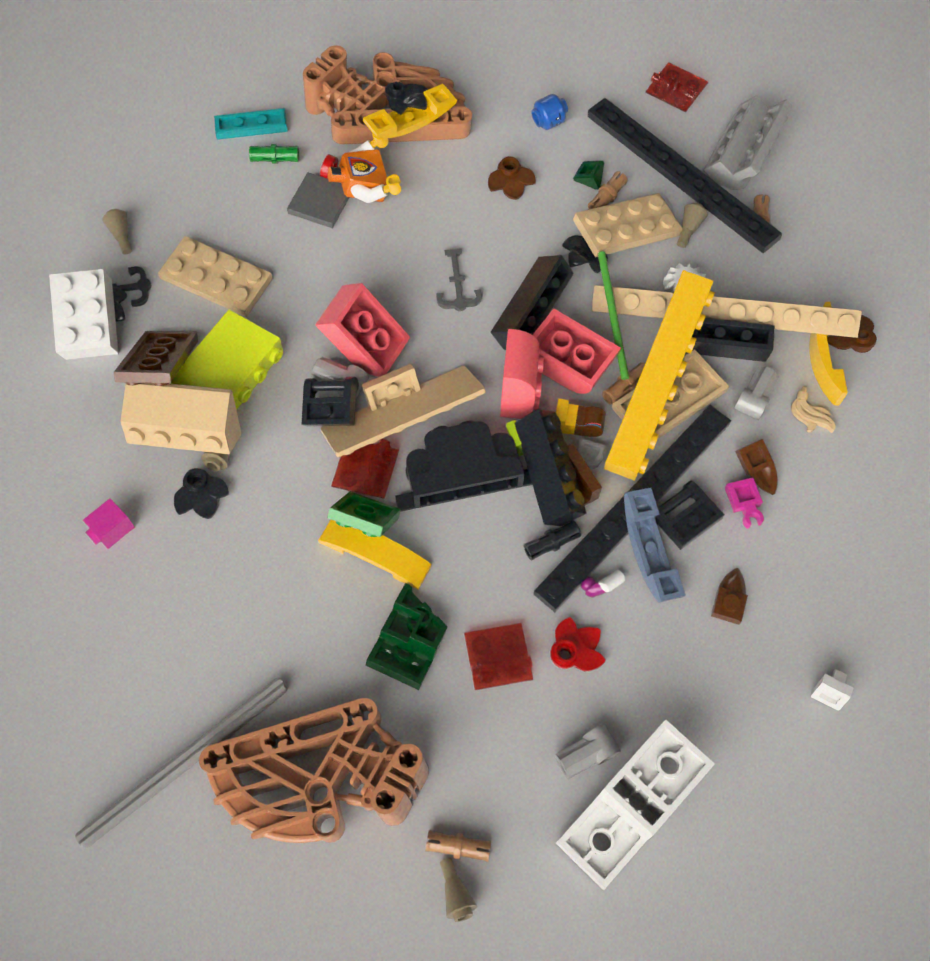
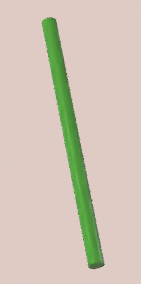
M601 251L598 253L614 343L621 347L617 359L621 379L626 380L629 379V373L606 253Z

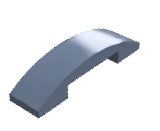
M647 488L626 492L624 494L628 533L636 561L648 588L658 603L685 597L686 594L677 568L671 570L656 524L655 517L659 515L652 489Z

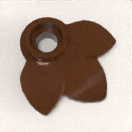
M512 156L503 158L498 164V169L492 172L488 178V188L491 192L503 190V193L513 200H517L523 195L524 185L536 183L533 171L521 167L518 159Z
M861 315L858 338L829 335L827 337L828 344L841 350L852 348L856 352L866 353L875 346L877 341L876 334L873 332L874 323L870 318Z

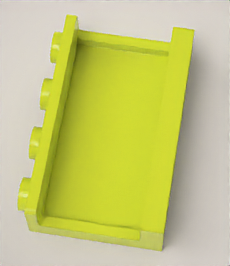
M228 309L190 354L172 383L169 384L232 390L237 410L242 403L248 401L256 385L264 381L272 365L278 363L282 358L283 348L281 340L278 336Z

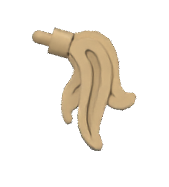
M803 386L801 391L798 392L796 400L791 405L792 414L807 426L806 431L809 433L813 432L816 426L824 427L833 433L836 425L830 418L831 413L822 407L810 406L807 402L809 395L807 387Z

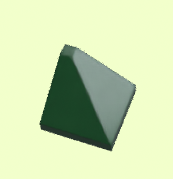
M583 161L573 177L574 181L599 190L604 162Z

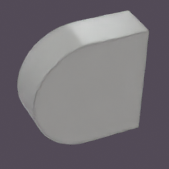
M580 438L577 450L588 467L595 469L601 464L607 445Z

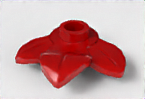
M571 617L566 618L558 624L555 630L556 642L550 651L552 662L562 669H568L573 666L584 672L598 669L606 661L602 654L595 651L600 640L601 630L595 627L577 629L574 620ZM563 650L568 651L570 657L563 659L559 652Z

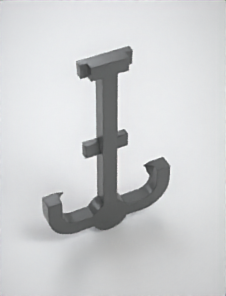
M462 248L444 250L445 256L451 257L454 276L449 277V281L455 282L456 299L453 302H445L442 300L444 293H436L438 305L443 309H455L457 311H464L466 307L479 305L482 300L481 289L474 290L476 298L473 300L462 298L460 281H465L464 275L459 276L456 257L462 254Z

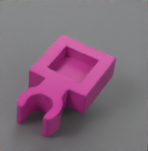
M749 478L726 484L725 491L733 512L742 511V521L745 528L748 529L751 526L749 517H754L758 525L761 526L764 517L756 507H760L763 501L754 479Z

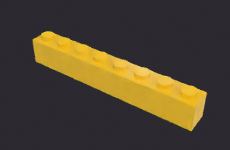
M685 270L682 271L606 460L605 470L634 481L638 473L644 474L649 459L645 458V454L648 448L654 449L659 436L654 431L657 424L663 426L669 411L664 409L667 400L673 401L678 388L677 385L673 384L676 376L682 378L687 362L683 361L685 352L691 354L697 339L692 337L695 329H701L706 315L701 314L704 306H710L715 292L710 291L713 280Z

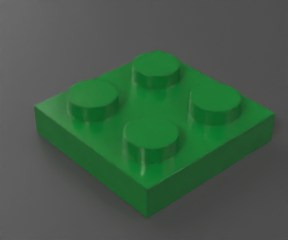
M349 491L329 508L327 518L336 521L339 526L359 529L367 536L381 537L399 519L401 509Z

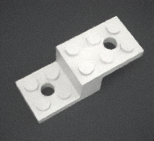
M665 720L556 844L603 890L606 889L715 763L672 724ZM669 757L676 762V773L667 774L661 769L660 763L662 758ZM603 833L609 838L610 846L606 851H599L594 847L592 841L595 834Z

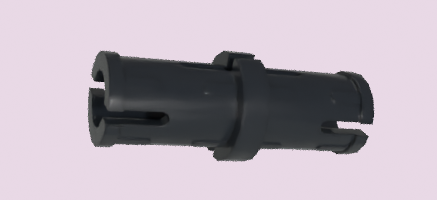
M573 520L553 531L551 529L545 531L544 535L523 544V547L525 548L526 555L532 561L552 550L554 552L560 550V546L580 538L582 535L579 526Z

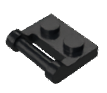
M346 377L345 380L317 381L315 378H306L303 385L301 425L354 426L356 392L359 389L357 377ZM344 390L343 397L315 398L318 391Z
M690 480L683 485V489L657 507L659 515L655 517L656 524L681 550L722 520L725 514L694 481ZM692 498L696 501L670 520L666 516L687 499Z

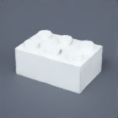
M104 269L49 275L56 353L66 360L119 354L112 279Z

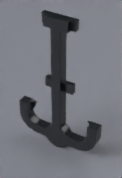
M138 266L128 267L130 276L138 273L140 274V280L137 283L118 286L114 283L112 287L119 288L125 292L140 290L142 292L141 298L131 300L132 307L142 306L148 300V291L151 289V283L147 279L143 268Z

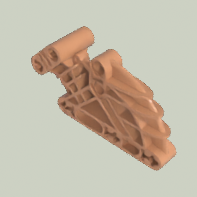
M337 45L327 48L321 54V59L316 58V64L311 62L303 70L306 110L313 115H318L325 111L328 116H331L332 139L338 144H363L367 140H373V133L363 122V117L382 110L386 105L389 106V101L385 95V87L393 82H401L404 85L419 84L428 90L444 84L457 99V102L451 109L433 122L411 133L388 138L389 142L464 139L470 134L472 112L464 104L465 96L453 89L454 82L452 80L439 77V70L431 67L394 61L393 56L386 52L378 53L373 58V80L358 74L355 68H347L346 50ZM362 84H369L366 89L362 90ZM385 109L387 113L393 111L392 109Z
M360 698L210 745L199 756L200 767L207 773L210 785L216 795V798L213 799L214 805H222L233 817L230 820L231 825H243L253 832L251 833L252 839L266 837L288 843H308L321 840L331 843L339 840L345 831V823L339 801H345L348 805L364 807L368 811L375 810L387 825H399L406 819L413 806L410 798L416 800L418 797L415 789L421 791L429 774L426 761L416 745H403L388 731L385 732L380 727L382 721L381 714L375 702L368 698ZM369 711L368 720L362 719L364 717L363 712ZM348 716H353L352 720L354 722V725H352ZM338 719L343 720V725L338 730L307 740H300L302 732L308 728ZM375 730L381 736V741L386 745L382 753L379 752L378 744L374 742L369 745L368 749L363 748L369 736ZM280 738L281 741L278 742V748L274 749L272 746H275L276 739ZM332 745L315 775L286 760ZM255 770L269 779L244 786L238 774ZM349 771L353 774L350 784L355 790L359 788L361 783L364 785L361 795L352 793L348 795L337 794ZM282 787L298 794L268 805L259 802L253 797ZM319 788H328L325 799L321 801L314 800V794ZM306 805L307 807L305 812H289V810ZM334 818L335 826L333 830L323 833L321 825L324 820Z

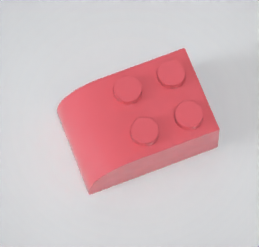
M362 283L343 285L315 324L353 365L376 377L388 373L410 339L405 330Z
M556 309L550 312L533 334L540 344L539 357H544L542 374L579 394H587L592 390L621 350V347Z
M508 329L500 417L522 419L532 413L533 410L539 409L544 357H539L540 344L537 338L525 331Z

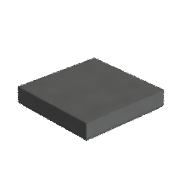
M307 172L288 205L287 211L288 214L333 229L350 197L344 195L340 182H329L328 178Z

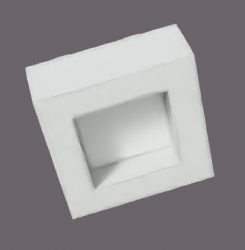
M835 669L832 677L824 674L813 688L811 697L839 711L851 698L854 688L845 684L847 674Z

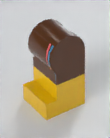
M558 398L556 415L560 419L562 433L587 437H598L603 434L606 412L603 409L569 404V400Z

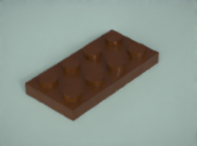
M145 331L115 369V382L126 383L131 386L141 383H153L156 386H164L172 383L198 343L197 332Z

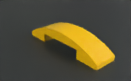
M440 84L424 91L423 94L427 100L426 110L407 107L406 111L400 115L395 111L387 113L385 109L363 117V122L376 138H394L416 131L433 122L456 104L457 99L444 84Z
M831 301L825 302L823 307L832 308ZM811 333L809 354L815 378L833 405H840L848 393L844 370L832 368L827 341L828 335Z
M334 520L329 521L318 540L319 543L342 554L346 551L393 574L394 579L407 583L417 590L421 587L432 566L431 563L418 554L383 535L381 537H370L363 534L359 529L339 526Z

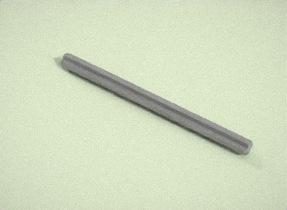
M275 678L82 828L75 835L78 843L84 848L90 847L199 761L201 752L206 747L225 741L287 692V687L280 678Z

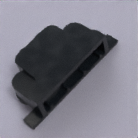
M469 420L456 426H438L425 435V449H415L406 458L405 472L411 492L395 495L397 507L402 512L530 486L532 482L528 469L523 470L514 439L510 435L496 433L491 436L489 426L486 423Z

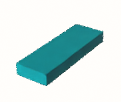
M285 108L214 116L217 140L288 132Z

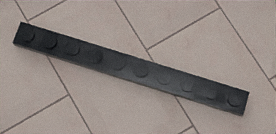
M604 98L588 110V118L693 200L704 206L706 210L764 254L781 240L782 233L609 100Z
M709 405L628 492L651 488L657 504L729 426L731 420L712 405ZM624 496L534 590L533 595L554 613L629 534Z

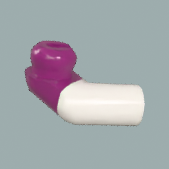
M616 570L597 583L593 577H588L581 583V588L588 597H595L610 592L624 583L625 576L621 571Z

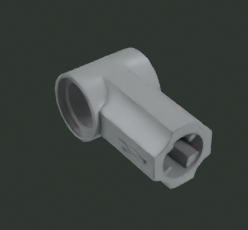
M323 356L316 360L311 373L312 378L317 379V381L345 380L346 377H357L359 389L356 392V398L363 389L362 384L366 383L369 379L368 374L360 367L355 365L345 367ZM344 390L337 391L343 397Z
M767 366L758 367L750 380L749 386L744 388L734 409L759 420L770 400L768 397L779 378L775 370Z
M602 724L586 733L582 740L555 754V758L567 779H570L596 763L600 765L619 754L621 750L606 725Z

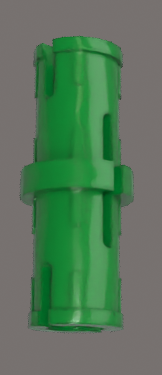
M271 144V146H249L250 162L266 161L272 162V164L283 161L299 162V147L277 146V144Z

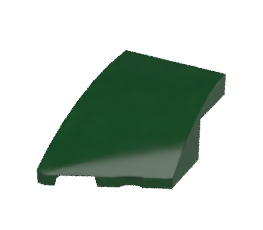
M405 583L399 593L393 609L381 629L379 638L366 660L365 666L419 690L448 626L438 616L433 614L432 609L426 602L422 603L417 598L409 584Z

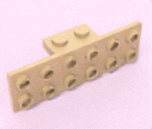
M408 364L362 384L368 407L355 412L354 426H322L320 429L336 456L341 457L349 455L368 444H374L393 433H399L418 422H424L436 414L449 411L461 403L474 400L486 393V390L465 366L419 384L414 367Z

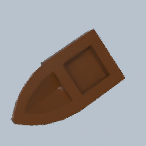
M763 439L736 450L735 452L746 476L750 475L762 490L774 495L777 489V471Z
M738 568L728 573L721 581L711 613V617L737 625L742 622L748 597L746 595L743 575Z

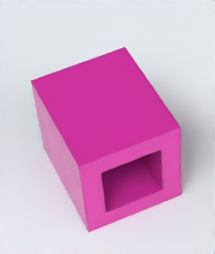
M111 498L83 519L89 528L85 533L96 545L102 542L107 549L135 528L127 515Z

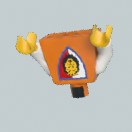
M372 134V141L367 140L354 150L344 153L339 167L328 168L329 182H341L345 196L357 198L366 203L374 201L383 202L388 192L393 195H398L401 192L399 176L392 174L387 177L380 151L375 149L376 146L379 148L386 147L389 140L388 138H376L374 134Z

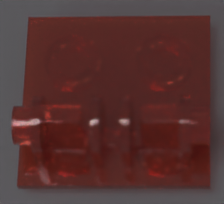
M668 62L661 72H654L651 77L652 84L645 93L687 112L706 87L708 81Z
M380 439V442L376 444H368L349 455L341 456L331 487L385 499L399 449L392 448L390 441Z
M522 623L464 633L475 690L533 680L531 656H528Z

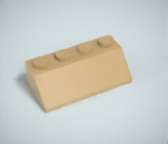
M141 383L132 386L125 384L120 422L126 441L129 444L230 454L242 434L233 393L230 389L167 384L164 386H156L153 383Z

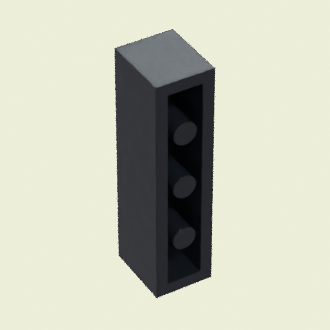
M562 255L538 257L490 333L504 350H506L508 329L521 330L533 335L546 319L574 273Z
M705 318L701 329H695L692 337L697 338L693 350L695 349L699 355L766 362L773 351L775 325Z
M537 409L515 422L514 424L522 443V451L544 525L563 526L587 514L584 506V497L579 490L576 471L572 466L568 454V445L564 440L560 428L561 422L556 412Z

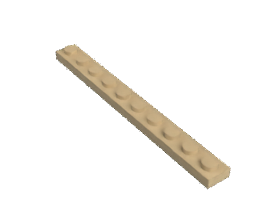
M594 285L592 312L609 313L604 286ZM612 287L617 314L664 318L673 296L671 292ZM713 297L710 306H704L701 314L706 315L705 318L775 325L774 330L858 338L862 313L860 310Z

